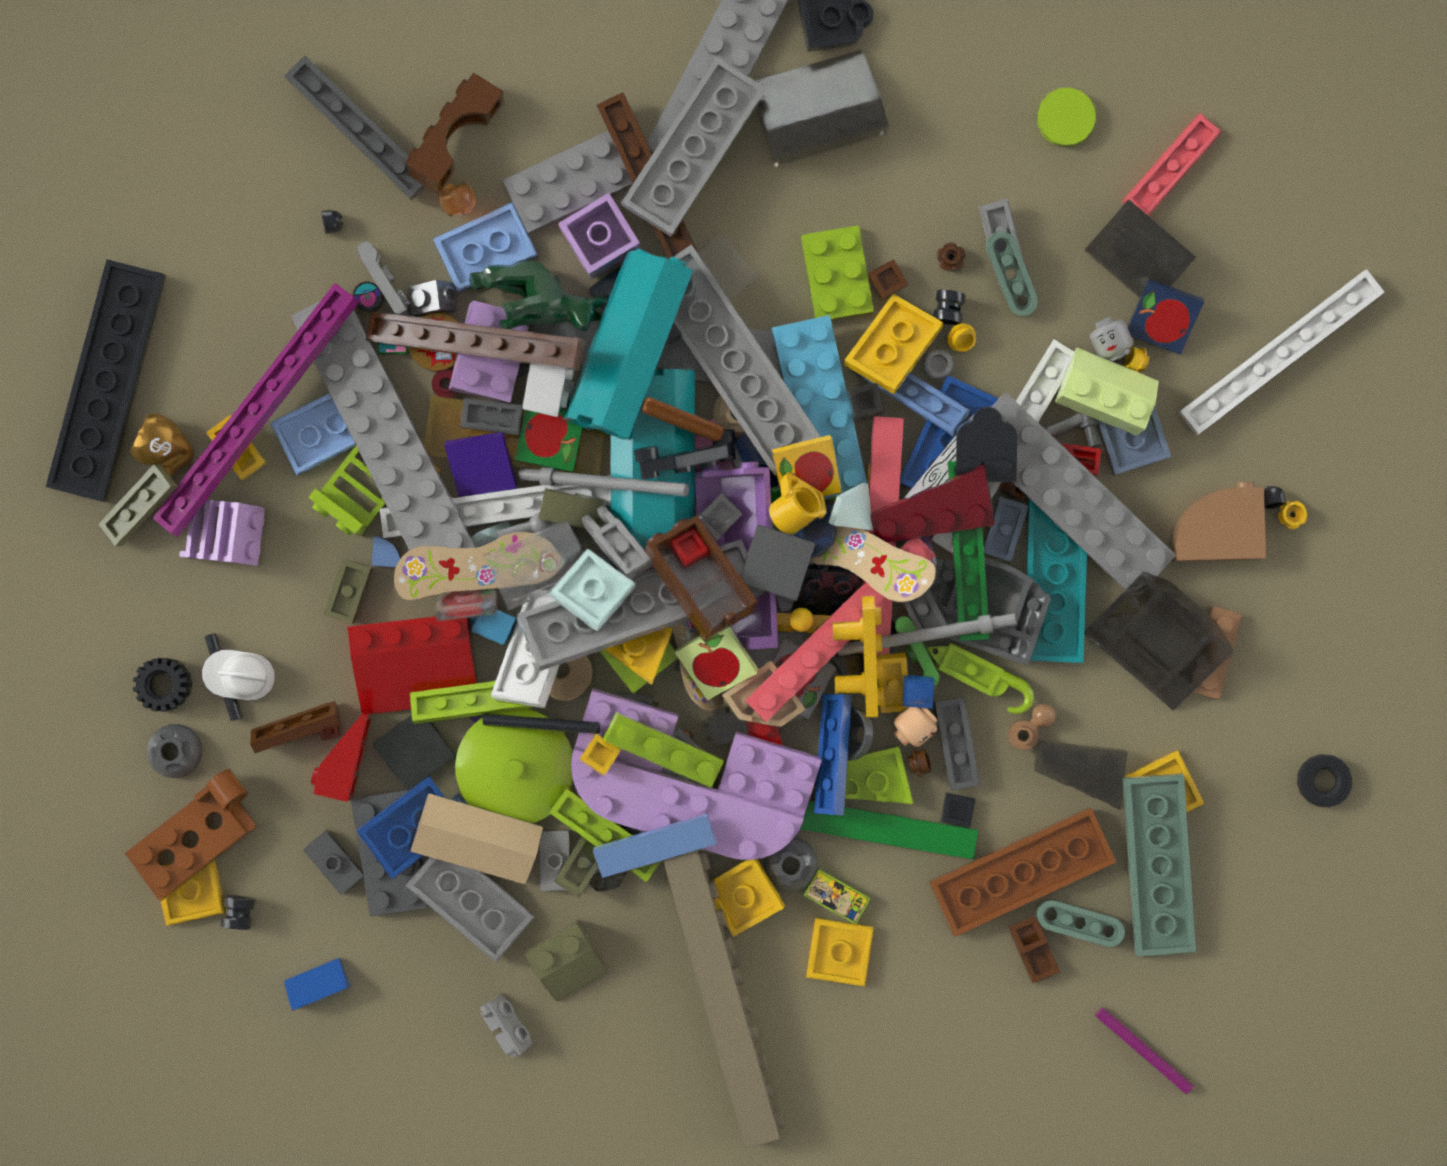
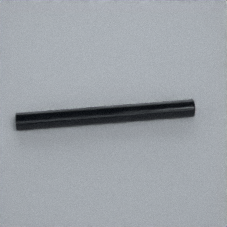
M484 714L482 720L484 726L590 734L600 733V722L497 714Z

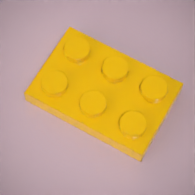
M893 294L844 360V365L890 393L895 394L943 327V322Z

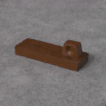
M336 701L251 729L250 745L254 753L318 732L322 740L340 735L339 708Z

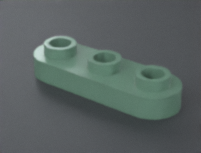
M994 232L988 237L985 247L1007 306L1011 312L1018 316L1030 315L1037 307L1038 298L1014 237L1007 232ZM1000 240L1004 241V250L997 251L995 244ZM1009 268H1014L1016 271L1015 276L1008 279L1006 271ZM1020 295L1026 297V303L1022 306H1018L1016 302Z
M1045 900L1040 903L1036 910L1038 922L1045 929L1102 946H1117L1122 942L1125 935L1124 926L1118 919L1057 900ZM1049 909H1054L1056 912L1055 917L1050 920L1047 919L1046 912ZM1078 917L1084 919V925L1080 928L1074 925ZM1110 925L1113 931L1111 935L1105 936L1103 929L1105 926Z

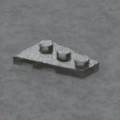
M1038 740L1034 770L1039 774L1077 789L1094 799H1099L1120 810L1123 791L1122 778L1125 776L1128 752L1123 749Z

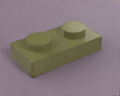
M342 559L324 615L354 624L373 568Z
M581 837L553 882L579 898L598 868L593 853V848L596 846L584 837Z

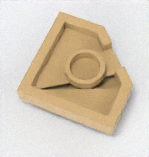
M772 661L759 668L757 674L738 683L722 695L739 720L782 727L806 709L797 696L793 695L767 722H764L745 702L777 669Z

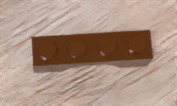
M474 72L468 80L463 79L456 90L457 96L452 103L447 102L443 106L439 114L441 118L437 124L428 127L423 136L424 142L419 149L414 148L406 160L408 176L437 194L440 193L454 173V160L447 150V143L451 135L465 125L481 124L487 126L503 104V91Z

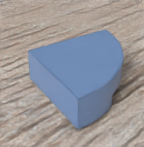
M374 536L371 565L396 568L401 559L396 547L388 540Z

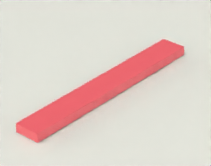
M873 417L869 471L871 512L899 501L904 418ZM866 530L867 532L874 535L873 530ZM896 541L886 542L896 547ZM890 600L881 609V625H876V634H882V636L890 635L893 600ZM890 647L883 648L882 652H876V654H889Z

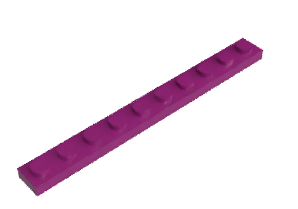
M336 283L333 284L185 475L178 487L153 517L154 520L170 534L176 537L181 534L360 301Z

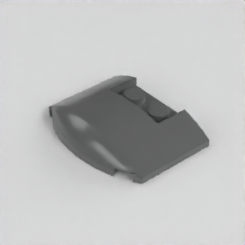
M944 558L937 561L935 579L930 588L950 625L958 623L954 559L945 561ZM984 558L988 615L996 617L1015 613L1017 625L993 629V632L989 633L990 639L959 641V635L946 638L1029 666L1051 597L1048 593L1045 594L1040 586L1023 572L1004 563Z

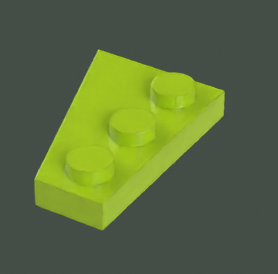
M899 746L867 753L858 760L847 761L845 799L913 804Z

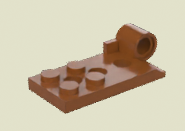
M226 769L214 776L204 789L194 795L195 799L125 852L158 900L163 901L258 827L240 803L248 795V792L231 769ZM219 813L223 818L222 825L218 829L212 830L209 827L208 820L211 815ZM194 831L198 834L199 841L195 847L187 848L184 843L185 836ZM171 850L175 856L172 865L164 867L160 861L163 852Z

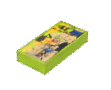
M817 869L816 874L804 893V896L854 924H857L870 900V897L820 869Z

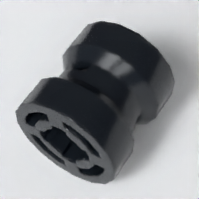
M937 290L935 300L938 305L937 309L933 312V317L942 321L943 324L957 325L962 323L963 315L960 310L961 306L965 303L966 294L953 290Z
M226 895L224 900L226 913L222 916L221 926L236 930H250L252 919L249 916L250 911L254 908L255 899L239 895Z

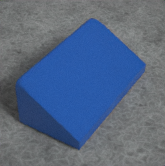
M340 957L284 981L292 1011L344 990L351 985Z

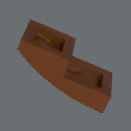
M1036 915L1008 927L1032 984L1060 973Z

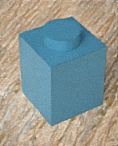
M484 604L480 611L474 613L470 620V624L473 625L472 632L506 646L517 623L516 617Z

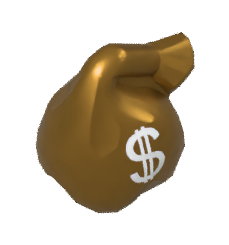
M156 413L146 415L130 450L132 456L146 466L161 464L171 478L176 471L193 460L194 452L179 427L169 417Z

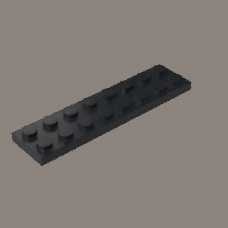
M106 259L45 487L106 502L164 287L165 274Z

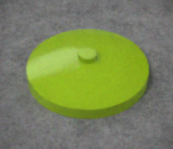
M533 709L494 713L497 715L549 718L545 714ZM483 717L480 718L463 737L456 756V779L466 802L471 806L532 824L549 816L551 809L566 788H571L573 782L571 766L573 750L566 734L563 731L484 726L482 722Z

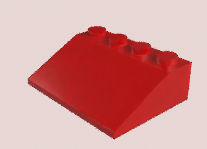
M449 614L347 626L350 657L361 714L366 711L373 712L372 714L409 710L411 709L410 692L477 684L470 615L454 616Z

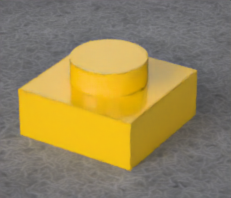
M595 734L579 761L605 776L621 749L605 742L601 736Z

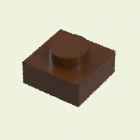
M894 259L868 273V277L881 300L908 286Z

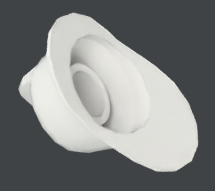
M220 650L213 653L205 661L202 669V679L206 687L213 694L228 698L257 700L264 697L272 689L275 681L274 669L271 663L265 657L249 652Z

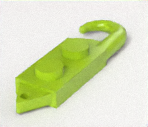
M952 643L949 646L927 647L928 652L938 666L937 670L988 696L997 697L1004 693L1008 686L1022 692L1025 698L1023 704L1016 708L1008 707V712L1022 714L1032 706L1034 692L1025 680ZM936 649L937 654H933L932 650Z

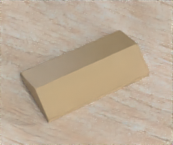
M428 793L410 851L526 884L537 855L543 827Z

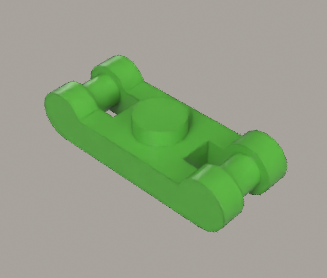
M901 616L895 622V628L899 633L916 631L911 618L908 616ZM912 643L910 646L905 647L912 662L919 661L924 671L922 676L934 677V687L937 686L940 676L924 643Z

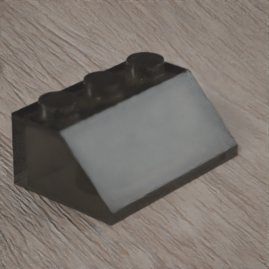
M1129 199L1084 250L1139 298L1148 278L1171 286L1196 258V256Z

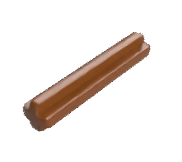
M651 397L643 400L641 412L712 441H720L724 429L718 424Z

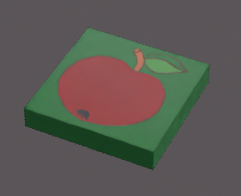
M561 409L558 417L525 410L515 460L574 473L583 427L562 419L565 413L564 409Z

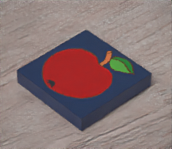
M1148 278L1127 326L1131 337L1181 355L1204 304V299Z

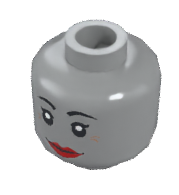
M1110 316L1095 323L1097 329L1091 332L1090 340L1099 357L1112 362L1131 353L1129 348L1133 345V339L1123 320L1113 321Z

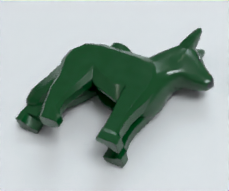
M531 260L522 261L514 265H490L484 268L482 272L470 273L469 282L474 290H481L483 287L497 288L508 293L524 296L522 300L502 303L506 314V319L499 321V326L502 329L512 330V328L517 326L570 322L581 331H587L592 321L601 320L602 315L595 309L607 302V299L603 297L584 298L566 293L562 288V282L558 275L553 276L544 265Z

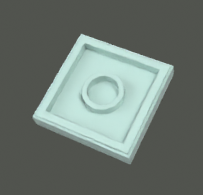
M587 549L550 591V597L598 632L634 590L636 583Z

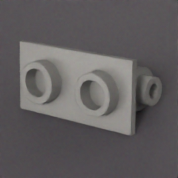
M502 993L480 1007L482 1011L480 1015L491 1032L499 1027L501 1028L502 1032L497 1034L495 1038L505 1055L509 1054L513 1058L516 1055L522 1054L533 1044L528 1030L521 1024L514 1013L513 1006Z

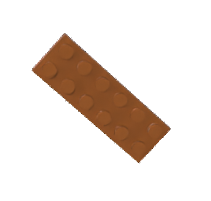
M1089 807L929 881L953 936L956 937L1116 863V860L1092 808Z

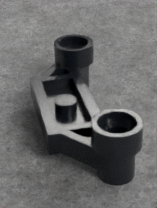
M724 430L720 441H712V446L659 457L657 446L634 449L635 462H639L641 478L659 477V471L674 469L675 474L685 473L693 470L692 465L700 464L701 468L718 465V460L719 462L736 459L734 442L736 441L735 430Z

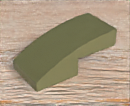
M545 488L538 519L584 527L581 519L589 515L599 525L600 518L597 509L603 506L604 499L579 493L574 495Z

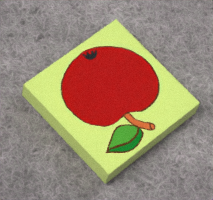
M730 627L705 642L698 636L675 650V654L707 700L758 672L757 666Z

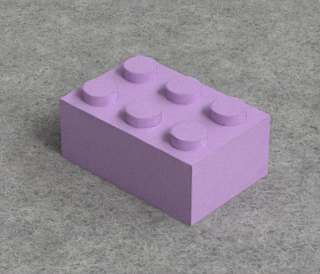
M473 300L469 304L465 324L501 328L499 321L505 320L506 314L503 308ZM529 325L517 326L512 328V330L528 332ZM457 354L449 390L494 402L510 403L520 363Z

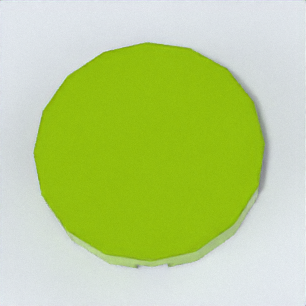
M1071 87L1058 88L1048 93L1040 103L1037 112V127L1041 135L1048 142L1056 146L1073 147L1083 142L1092 132L1096 121L1095 107L1091 99L1082 91Z

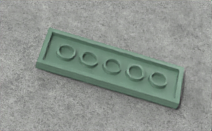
M1184 774L1124 777L1122 781L1134 954L1139 957L1196 952Z

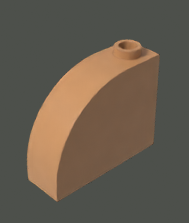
M1254 482L1236 483V488H1226L1209 493L1190 504L1179 517L1173 530L1171 551L1176 556L1171 562L1259 560L1266 558L1264 487H1254Z

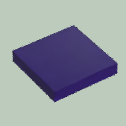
M504 432L446 441L444 446L459 497L517 488L518 484Z

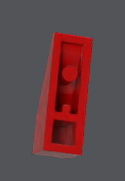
M366 711L362 713L321 762L319 768H314L311 777V785H315L313 794L345 802L353 798L373 712Z

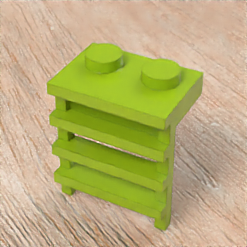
M357 446L353 448L322 490L315 488L308 497L314 502L312 508L325 518L330 514L338 520L335 526L348 536L352 532L363 536L365 530L376 519L380 509L386 506L383 497L380 499L345 472L352 462L372 477L367 466L356 458L359 453ZM340 477H343L377 504L371 513L334 486Z

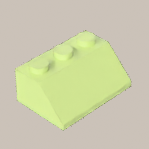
M1076 348L1055 403L1137 436L1146 429L1156 403L1159 381Z

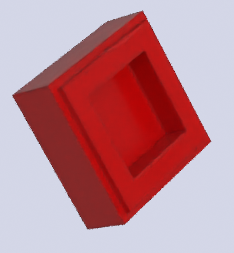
M695 528L674 538L668 544V547L684 569L706 558L711 552Z

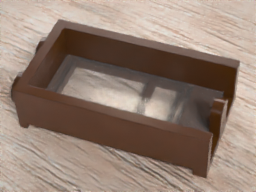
M697 515L689 520L684 518L678 521L672 527V530L665 534L657 533L647 541L645 552L651 558L652 566L698 630L704 642L754 613L758 602ZM695 528L711 552L706 558L684 569L668 547V544L674 538Z

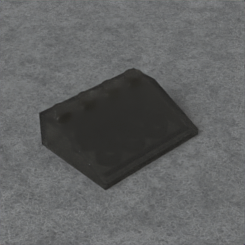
M862 49L754 80L766 88L764 95L757 104V109L774 166L887 134L889 123Z

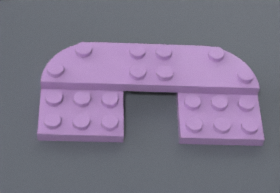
M593 688L583 721L600 722V733L598 735L604 738L615 713L618 712L672 736L679 714ZM736 732L717 790L661 773L662 766L621 749L605 776H602L579 761L595 734L579 733L572 755L571 766L573 781L580 797L599 816L609 821L647 832L708 814L717 843L702 849L735 859L752 860L776 853L784 848L798 833L804 820V814L822 757Z

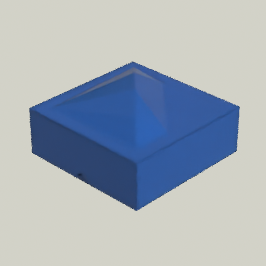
M904 675L903 706L933 708L934 677Z

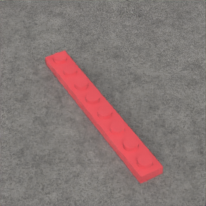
M919 537L910 538L900 548L929 561L936 556ZM865 582L745 702L764 722H767L849 641H833V622L860 621V618H863L862 596H874L875 607H881V609L890 600Z

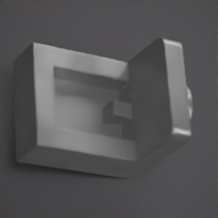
M434 280L408 287L412 316L420 317L428 313L457 311V293L453 282Z
M721 492L698 515V518L710 535L718 541L722 534L743 512Z

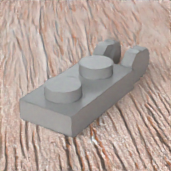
M364 241L360 245L358 244V255L395 314L410 316L411 314L406 308L410 305V302L402 290L396 292L391 282L395 278L386 265L380 267L381 256L368 241Z
M604 505L599 507L597 512L605 526L600 528L589 515L581 519L594 541L616 568L627 578L632 579L652 566V560L621 521L618 518L615 519Z

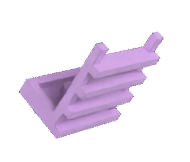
M206 500L189 522L186 550L180 551L179 557L258 566L265 507L237 502ZM204 506H205L204 520H203V527H202V535H201V543H200V550H199V553H198L199 539H200V531H201V524H202V516H203V508H204ZM218 507H219L218 521H217V529H216V536H215V544H214V552H213V554H212V547H213V539H214V532H215L217 509H218Z

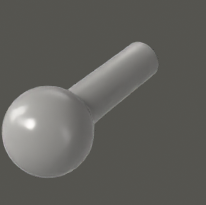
M536 513L530 518L529 522L498 530L496 533L498 538L514 532L535 534L544 530L553 522L538 519L539 513Z

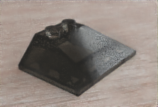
M1144 571L1084 632L1087 637L1171 710L1178 707L1234 652L1226 636L1209 614L1172 582Z

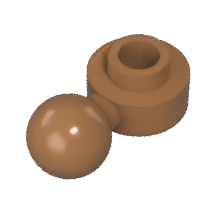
M1039 704L1034 708L1030 721L1026 719L1015 721L1010 726L1008 732L1011 744L1020 750L1032 748L1038 741V729L1040 727H1048L1055 721L1056 713L1054 708L1048 704ZM1021 730L1029 732L1027 740H1020L1018 738V733Z

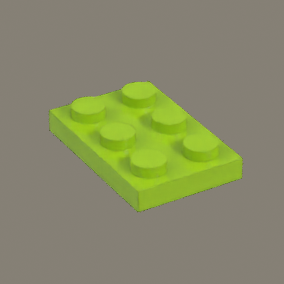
M859 225L801 235L814 317L830 315L831 320L872 314L874 309Z

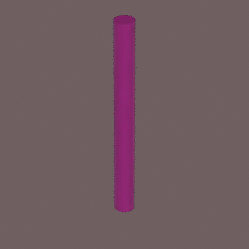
M1101 1007L1097 1011L1095 1017L1184 1094H1188L1192 1090L1193 1085L1107 1010Z

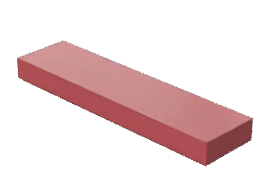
M1199 113L1124 198L1122 203L1144 221L1222 131Z

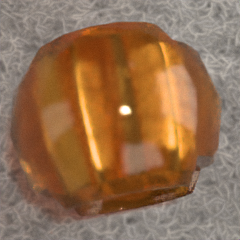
M466 182L457 185L450 183L441 189L439 195L440 207L450 217L461 213L462 216L467 215L473 211L476 205L475 192Z

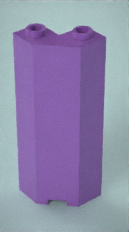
M759 462L741 463V468L721 470V466L716 465L704 467L703 471L695 472V516H698L722 492L743 514L722 534L718 541L714 537L713 539L718 546L741 539L748 553L757 524L772 529V519L769 512L771 505L769 467L759 468ZM764 591L763 595L755 597L758 602L754 613L730 626L744 649L778 648L776 595Z

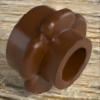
M953 242L945 243L943 248H939L936 254L939 266L945 271L960 269L964 264V249L960 246L958 247ZM952 254L954 258L949 259L948 255Z
M913 749V755L908 757L909 766L912 773H917L922 778L923 774L931 772L929 755L926 749L920 751Z

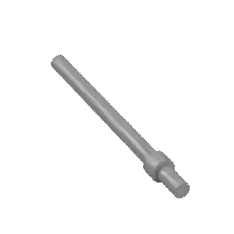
M542 467L541 470L521 468L519 471L520 480L539 481L541 485L549 486L559 483L687 496L689 491L688 484L559 472L555 468Z
M1015 613L991 617V615L978 616V620L882 636V649L980 631L981 634L992 633L993 629L1017 625ZM861 640L848 642L838 651V655L843 656L864 652V644Z

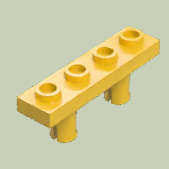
M862 596L863 618H860V621L833 622V641L861 640L864 644V672H862V675L835 676V694L862 693V696H865L866 717H878V706L884 705L883 688H877V679H883L882 661H877L876 652H882V634H876V625H881V607H875L874 596Z

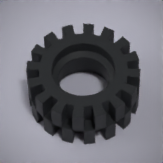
M155 658L151 661H146L143 663V667L138 668L136 671L138 675L133 678V682H136L133 692H137L138 696L136 699L143 703L142 706L145 708H150L152 711L174 710L177 706L184 704V699L189 697L190 692H188V689L192 688V682H189L188 678L191 676L189 672L184 670L186 667L183 664H179L178 661L168 658ZM165 673L173 681V688L166 696H159L152 689V680L157 674Z

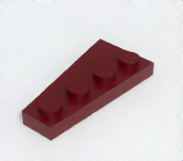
M985 464L962 476L960 474L936 487L927 488L910 498L906 497L871 512L874 536L885 542H892L995 525Z

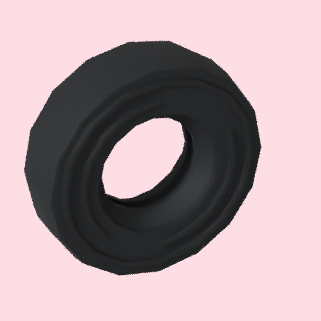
M1319 754L1310 757L1302 764L1297 775V785L1300 794L1307 802L1317 807H1332L1340 804L1348 797L1352 788V776L1349 768L1341 759L1333 755ZM1323 769L1331 771L1335 776V785L1328 792H1320L1314 785L1316 773Z

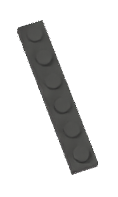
M305 55L284 76L409 199L413 200L425 188L423 184L408 176L406 163L408 155Z

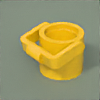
M786 473L780 480L782 496L770 505L769 512L773 523L780 531L794 535L815 518H823L826 514L824 496L819 490L791 473Z

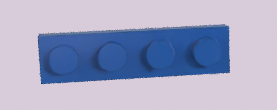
M822 694L818 756L822 757V761L816 778L814 813L844 815L852 695Z

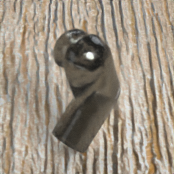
M627 871L602 878L601 873H594L589 884L594 890L599 892L616 889L620 886Z

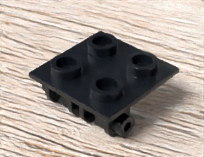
M808 564L797 601H793L791 613L797 608H806L812 615L831 616L856 592L859 576L849 569L840 566L834 567L829 565L828 570H826L825 565H820L818 569L817 565Z

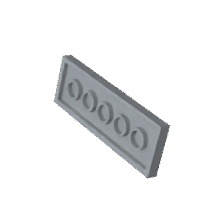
M716 56L622 200L621 205L672 237L759 103L766 88Z

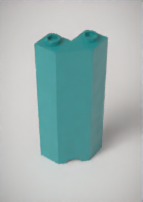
M641 249L632 250L625 255L562 419L588 430H600L622 440L629 438L693 272L692 269L686 267V262L675 257L667 259L654 256Z
M655 369L644 399L651 397L695 415V370ZM640 408L628 439L622 440L611 435V477L688 484L689 487L687 496L611 489V514L615 519L618 518L639 545L645 549L647 541L653 535L660 532L665 534L672 530V527L678 521L684 518L689 520L695 517V465H692L693 470L689 472L675 474L674 469L659 471V477L642 479L639 462H635L633 450L657 446L659 457L694 450L695 434L644 414Z

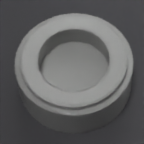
M933 350L924 359V371L932 379H944L953 369V358L945 350Z

